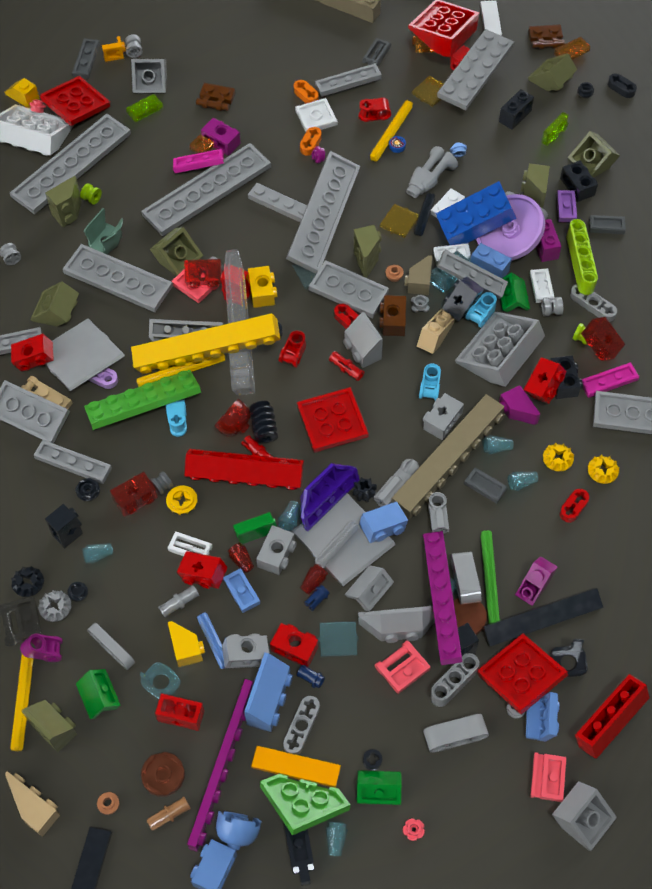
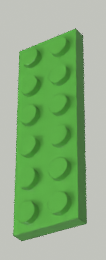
M191 370L181 371L176 375L163 377L156 382L145 383L141 387L128 389L118 395H110L106 399L93 401L85 405L84 408L92 429L95 430L199 394L201 390Z

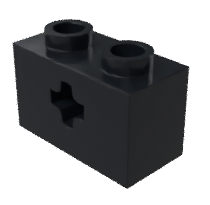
M468 276L462 280L459 278L453 285L454 291L445 297L444 301L446 303L442 307V309L458 321L466 316L468 310L474 305L484 288Z
M62 504L47 516L45 521L52 536L65 549L80 537L83 532L80 527L82 523L77 518L79 517L77 512L72 507L68 508L65 504Z

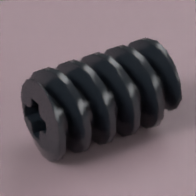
M257 401L250 406L254 438L260 443L272 442L278 439L277 427L275 426L276 421L274 420L275 414H273L274 408L270 406L268 401Z

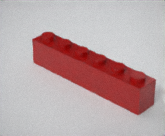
M189 449L186 453L185 476L190 477L192 480H200L202 478L209 479L212 482L226 480L231 484L246 482L251 486L266 484L267 487L271 488L286 486L290 490L301 488L303 482L304 460Z

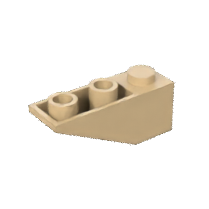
M441 308L422 328L417 347L433 354L442 344L456 319Z
M7 771L5 775L21 819L43 837L60 816L56 811L58 806L50 799L46 801L41 799V793L35 787H26L23 784L25 780L17 773L11 775Z

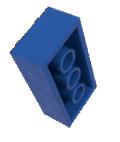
M499 181L435 213L450 245L467 244L517 219Z

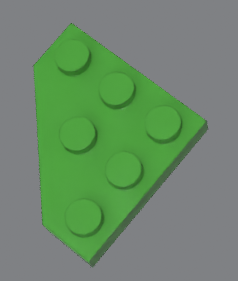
M280 773L260 781V788L292 835L350 810V803L338 788L330 786V789L317 786L318 783L303 779H300V781L288 779V775Z

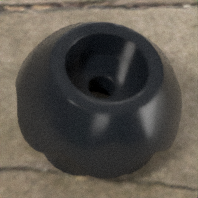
M87 478L78 483L75 491L79 499L92 501L98 497L100 486L96 480Z

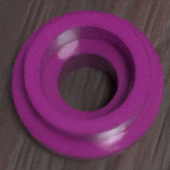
M316 146L312 150V159L315 160V163L323 162L325 159V150L320 148V146Z

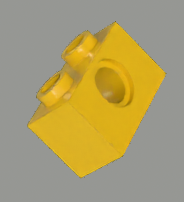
M269 266L248 268L253 307L275 305L274 298L278 297L277 289L272 286V283H275L274 273H270Z

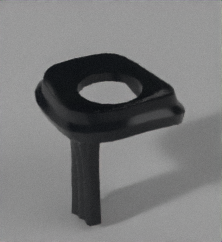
M574 639L571 642V646L555 647L550 652V657L560 665L562 657L566 655L576 659L577 666L573 670H567V677L582 676L588 671L586 653L582 648L584 644L583 639Z

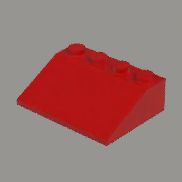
M435 0L408 25V29L435 53L441 54L444 57H451L477 30L479 12L442 0Z

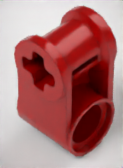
M386 98L363 99L360 101L359 107L361 111L359 112V119L361 121L368 122L390 118L391 110Z
M296 330L290 333L285 346L280 352L279 362H287L292 364L293 367H298L306 349L305 334L302 331Z

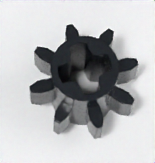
M361 477L358 483L354 482L355 489H353V495H358V501L369 502V499L376 495L377 485L372 484L371 478L363 479Z

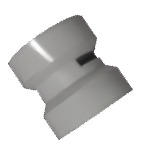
M128 35L125 38L126 53L131 58H137L142 54L141 39L138 35Z
M543 298L541 302L543 316H550L551 314L562 315V298Z

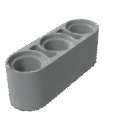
M472 552L451 554V565L460 604L481 602V589Z
M471 653L463 655V662L455 663L433 685L430 699L435 706L443 707L447 705L476 675L479 667V659L476 655ZM471 663L474 668L467 669L464 664ZM457 677L460 682L453 683L450 681V678ZM438 691H442L445 693L446 696L443 698H439L435 695V693Z
M475 714L433 725L423 730L429 752L431 753L480 741L489 736L482 714Z

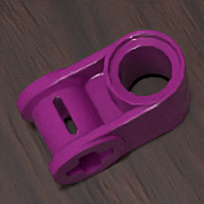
M33 634L21 644L20 650L27 658L40 659L46 662H59L62 660L60 645L63 643V639L57 636ZM31 643L35 645L36 649L31 646Z

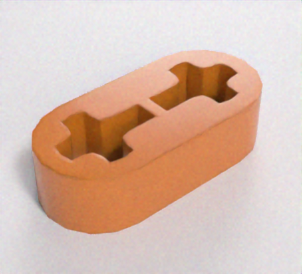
M297 80L294 83L295 95L305 104L319 100L317 90L305 80Z
M318 127L309 128L302 138L300 152L303 155H312V150L319 145L322 139V132Z

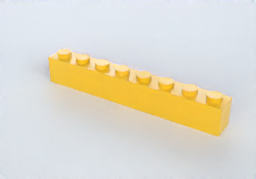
M271 313L131 347L133 367L140 373L147 374L155 369L164 370L172 365L181 366L189 361H202L206 357H220L223 353H237L241 349H254L262 344L272 345L275 341L280 340L278 320Z

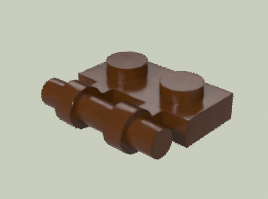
M561 24L529 26L528 32L532 48L544 49V47H552L554 49L565 45V41L562 40Z
M204 83L199 94L200 98L196 100V105H201L202 108L211 107L216 108L218 111H228L229 105L232 104L236 94L235 88Z

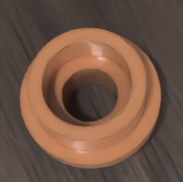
M390 265L386 269V277L392 282H397L403 277V269L398 265Z
M106 792L98 798L97 807L102 814L111 815L119 808V799L114 793ZM112 800L110 806H104V802Z

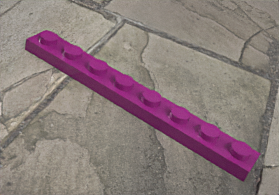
M443 531L425 533L423 536L441 665L461 663L463 661Z
M245 679L187 843L190 850L198 852L199 847H203L207 837L205 830L207 824L211 825L214 817L213 806L215 803L218 804L222 791L219 789L221 783H225L229 773V770H227L228 763L233 761L236 749H234L236 741L239 742L242 736L243 729H241L243 721L246 722L244 711L254 685L253 681Z

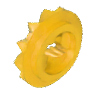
M555 443L551 446L548 445L544 450L543 461L551 470L565 471L572 466L574 454L571 452V448H567L565 444ZM555 453H557L558 455L563 454L562 459H556Z
M594 456L589 462L588 473L594 481L608 484L618 477L620 467L617 466V461L612 460L610 456ZM602 464L605 465V468H608L605 474L603 469H599Z
M181 485L174 487L167 494V507L172 513L175 512L179 515L182 513L188 514L192 509L195 510V506L198 503L197 494L189 486ZM184 495L185 502L180 506L177 500H181V497Z

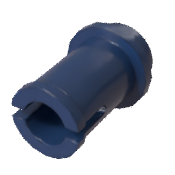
M323 585L317 586L315 588L316 591L304 601V604L307 607L309 606L311 611H314L324 599H328L330 593Z
M302 665L297 673V677L312 684L313 688H320L325 680L321 672L317 673L306 667V665Z

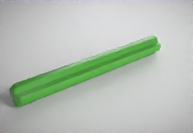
M488 530L481 532L488 623L490 624L499 621L500 617L492 532Z

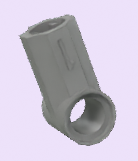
M441 492L431 494L428 511L430 513L432 532L443 531L444 534L449 532V523L446 507L447 499ZM433 503H440L441 506H435Z

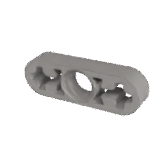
M577 284L572 287L570 297L573 301L605 322H611L615 319L617 308L595 292L590 295L579 293ZM595 300L598 302V305L593 306L589 304V301Z
M94 623L87 629L89 634L123 668L128 670L135 664L133 658L97 623Z
M307 696L301 701L283 742L285 752L299 755L302 752L320 711V703L316 697ZM312 702L314 703L315 709H310L308 715L311 719H309L307 716H305L307 712L306 705H309ZM298 721H305L308 727L304 731H299L295 727ZM296 734L298 736L297 746L299 747H294L291 750L288 743H293Z

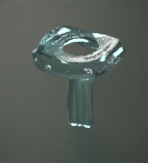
M160 662L154 663L145 674L140 673L142 687L158 699H160L161 693L171 696L181 683L177 674ZM164 674L169 678V684L165 689L154 687L153 680L157 675Z

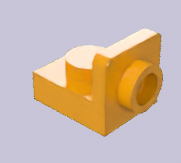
M120 36L117 37L118 43L102 45L105 62L124 59L123 52H126L125 43L121 42Z

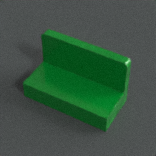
M513 273L504 276L502 279L508 281L501 298L503 311L508 313L518 306L529 310L530 305L525 281Z
M268 512L233 525L240 545L267 536L272 525L277 527L276 520L272 518L271 513Z
M106 669L89 670L76 683L90 719H95L102 711L116 710L120 706Z
M359 770L357 803L401 805V772Z

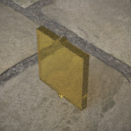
M428 76L412 91V95L419 98L421 102L424 101L433 107L441 100L437 97V93L444 84Z
M394 204L380 223V227L390 231L391 234L395 233L405 238L417 221L419 214Z

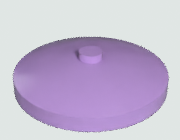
M512 194L507 195V198L517 219L476 240L478 245L482 243L512 258L511 260H516L527 255L538 245L544 234L545 217L541 208L533 199L524 195Z

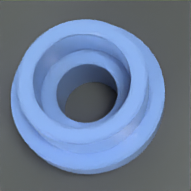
M460 142L453 144L450 148V152L454 157L464 156L467 150V146Z

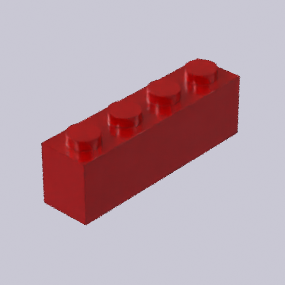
M629 674L575 734L579 748L597 759L648 701L650 697L647 685Z

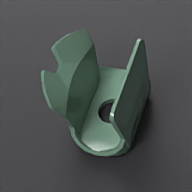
M102 208L84 229L89 247L105 254L115 249L122 238L121 227L123 218L120 219L116 227L105 223V209Z

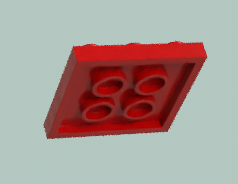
M80 76L40 94V100L70 126L110 107V101Z
M351 387L297 402V407L314 453L369 437Z
M523 633L477 670L478 676L521 715L568 676L567 670Z

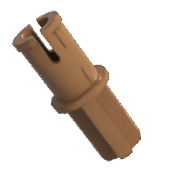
M182 797V799L168 807L165 805V809L149 817L147 823L152 831L156 830L169 821L173 822L174 818L191 808L185 797Z

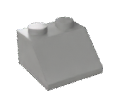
M131 59L133 93H166V59Z
M362 312L345 330L343 343L346 349L351 350L354 361L359 363L362 368L382 359L383 339L367 315Z
M579 781L552 814L561 828L589 851L595 847L617 818L596 788Z

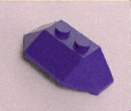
M331 463L304 489L300 496L301 519L306 531H309L354 487V482L358 483L360 478L356 467Z

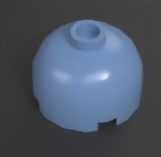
M219 811L216 820L217 835L220 840L227 843V847L240 850V846H248L255 841L260 831L261 820L253 818L252 822L248 820V815L228 811L222 813Z

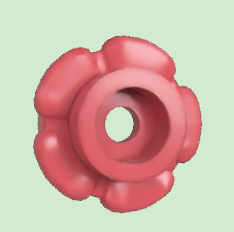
M33 100V102L29 103L31 106L30 110L33 112L42 113L44 108H46V105L41 100Z
M408 819L406 825L403 826V833L409 840L416 841L424 836V824L418 819Z

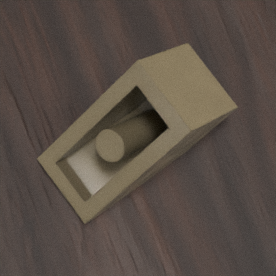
M427 256L409 269V275H405L404 285L408 286L407 293L429 295L432 256Z

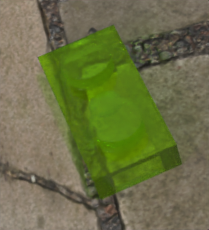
M152 94L127 107L126 111L136 123L162 109L163 104L155 94Z
M562 112L544 131L542 138L544 145L548 146L552 141L554 142L559 133L566 130L568 114Z

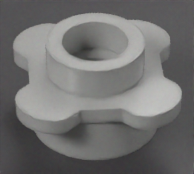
M424 295L412 297L413 312L429 311L428 297Z

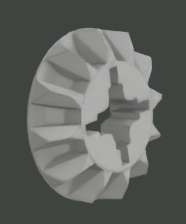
M52 590L48 594L45 593L44 597L39 600L38 609L40 615L45 620L51 622L64 619L71 610L69 596L62 591ZM51 600H52V602L54 601L55 603L59 602V603L57 604V605H58V608H59V611H58L57 609H55L54 607L51 608V604H50V603H51V602H50Z

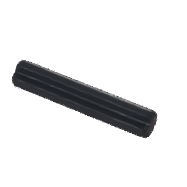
M433 193L426 194L414 229L415 235L422 236L435 201V194Z

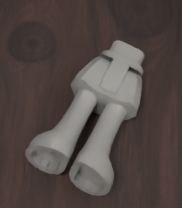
M433 147L425 165L422 168L416 167L406 193L417 198L419 195H423L424 192L426 193L438 183V177L446 168L451 171L455 170L458 166V161L450 152L447 151L445 153L443 148ZM439 162L435 169L432 172H430L431 168Z

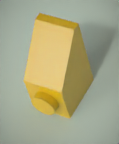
M25 78L17 81L5 91V95L27 108L31 107L29 103L33 102V100H40L36 85Z
M172 621L168 622L178 667L203 661L201 655L205 653L203 641L198 642L196 634Z

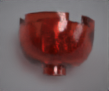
M237 399L214 427L226 436H235L239 432L244 434L250 427L248 424L251 418L249 408L243 401Z

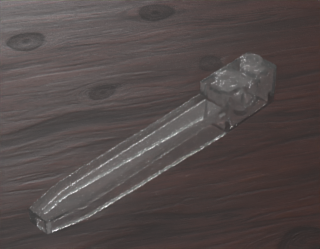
M237 249L227 250L224 276L229 324L249 319L244 268L239 251ZM245 348L237 353L229 354L233 392L236 395L255 393L252 349Z

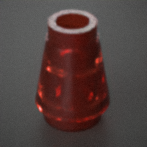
M237 543L227 551L229 558L244 573H248L255 567L245 545Z
M315 564L313 567H310L300 589L310 595L317 586L327 579L328 573L321 566Z

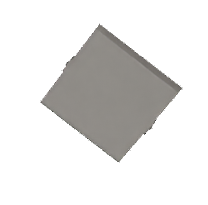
M86 319L52 340L54 361L48 362L45 365L69 391H72L125 357V355L92 321Z
M348 493L309 531L305 530L303 523L292 530L297 539L316 559L349 521L352 520L358 524V530L324 567L341 586L347 584L396 545L389 536L380 542L370 543L359 525L362 514L366 512Z

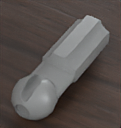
M406 459L402 462L396 473L389 478L374 496V501L379 506L391 504V498L419 468L417 461Z

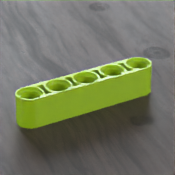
M574 219L570 222L566 238L578 290L584 295H590L594 292L598 275L586 225L582 220Z

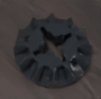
M32 566L22 567L21 570L15 571L14 577L11 578V586L14 592L22 597H31L37 594L44 584L42 573L39 569ZM23 577L27 579L30 578L33 585L28 583L24 584Z

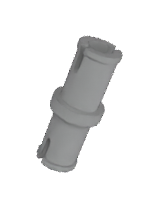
M191 585L180 594H174L172 599L158 606V608L166 618L177 609L184 608L186 603L200 595L196 588Z

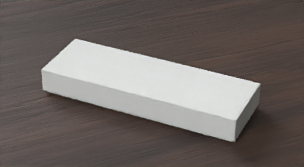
M481 1L480 7L484 30L487 29L502 36L497 2Z

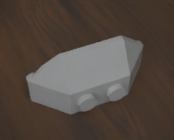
M149 319V338L154 342L221 326L223 322Z
M433 606L358 612V624L380 641H386L387 643H394L402 639L407 641L418 640L435 623Z

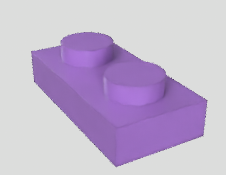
M557 190L559 222H571L577 219L575 191Z

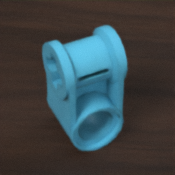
M491 292L482 294L477 302L468 310L465 318L474 321L482 328L495 312L496 296Z
M432 363L425 367L419 399L426 397L433 398L436 401L438 398L441 369L437 364Z
M178 400L166 405L170 432L176 437L183 436L187 432L185 400Z

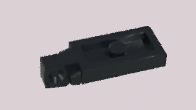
M284 824L294 874H300L302 886L309 885V871H314V860L308 829L292 835Z

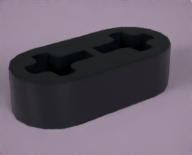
M617 73L609 76L608 87L625 98L635 96L637 89L635 83Z

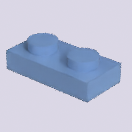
M241 568L223 578L242 613L260 604L259 598Z

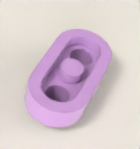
M106 368L88 381L103 388L111 389L117 385L118 377L114 370Z

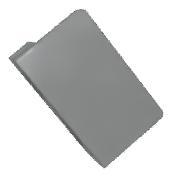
M368 566L345 595L348 598L356 599L365 611L370 612L394 581L384 568Z

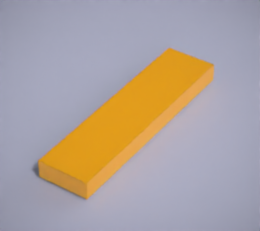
M257 746L251 767L252 769L273 774L280 773L288 775L290 778L303 779L336 788L341 765Z

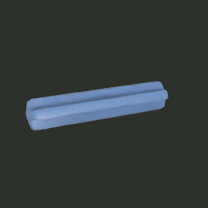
M202 613L197 616L198 622L219 667L225 669L222 644L208 614Z

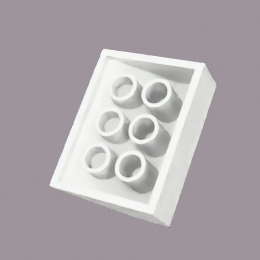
M15 104L0 113V142L10 143L14 147H23L28 151H37L43 155L50 156L59 150L74 125L70 126L61 117L44 112H33L30 108Z

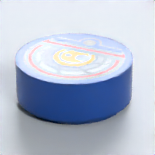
M394 136L390 139L389 149L392 152L400 153L405 150L406 141L403 137Z

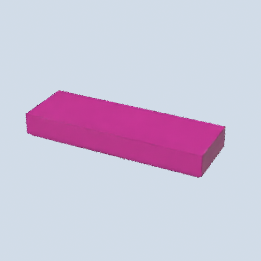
M223 149L174 158V173L224 164Z
M630 362L582 379L583 390L587 397L590 398L595 396L596 391L607 392L638 381L639 375Z

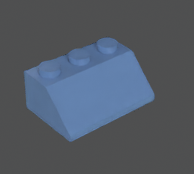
M266 652L260 664L244 713L247 725L271 732L273 726L278 724L280 718L278 710L280 706H284L286 700L284 692L286 686L290 687L293 675L290 673V666Z

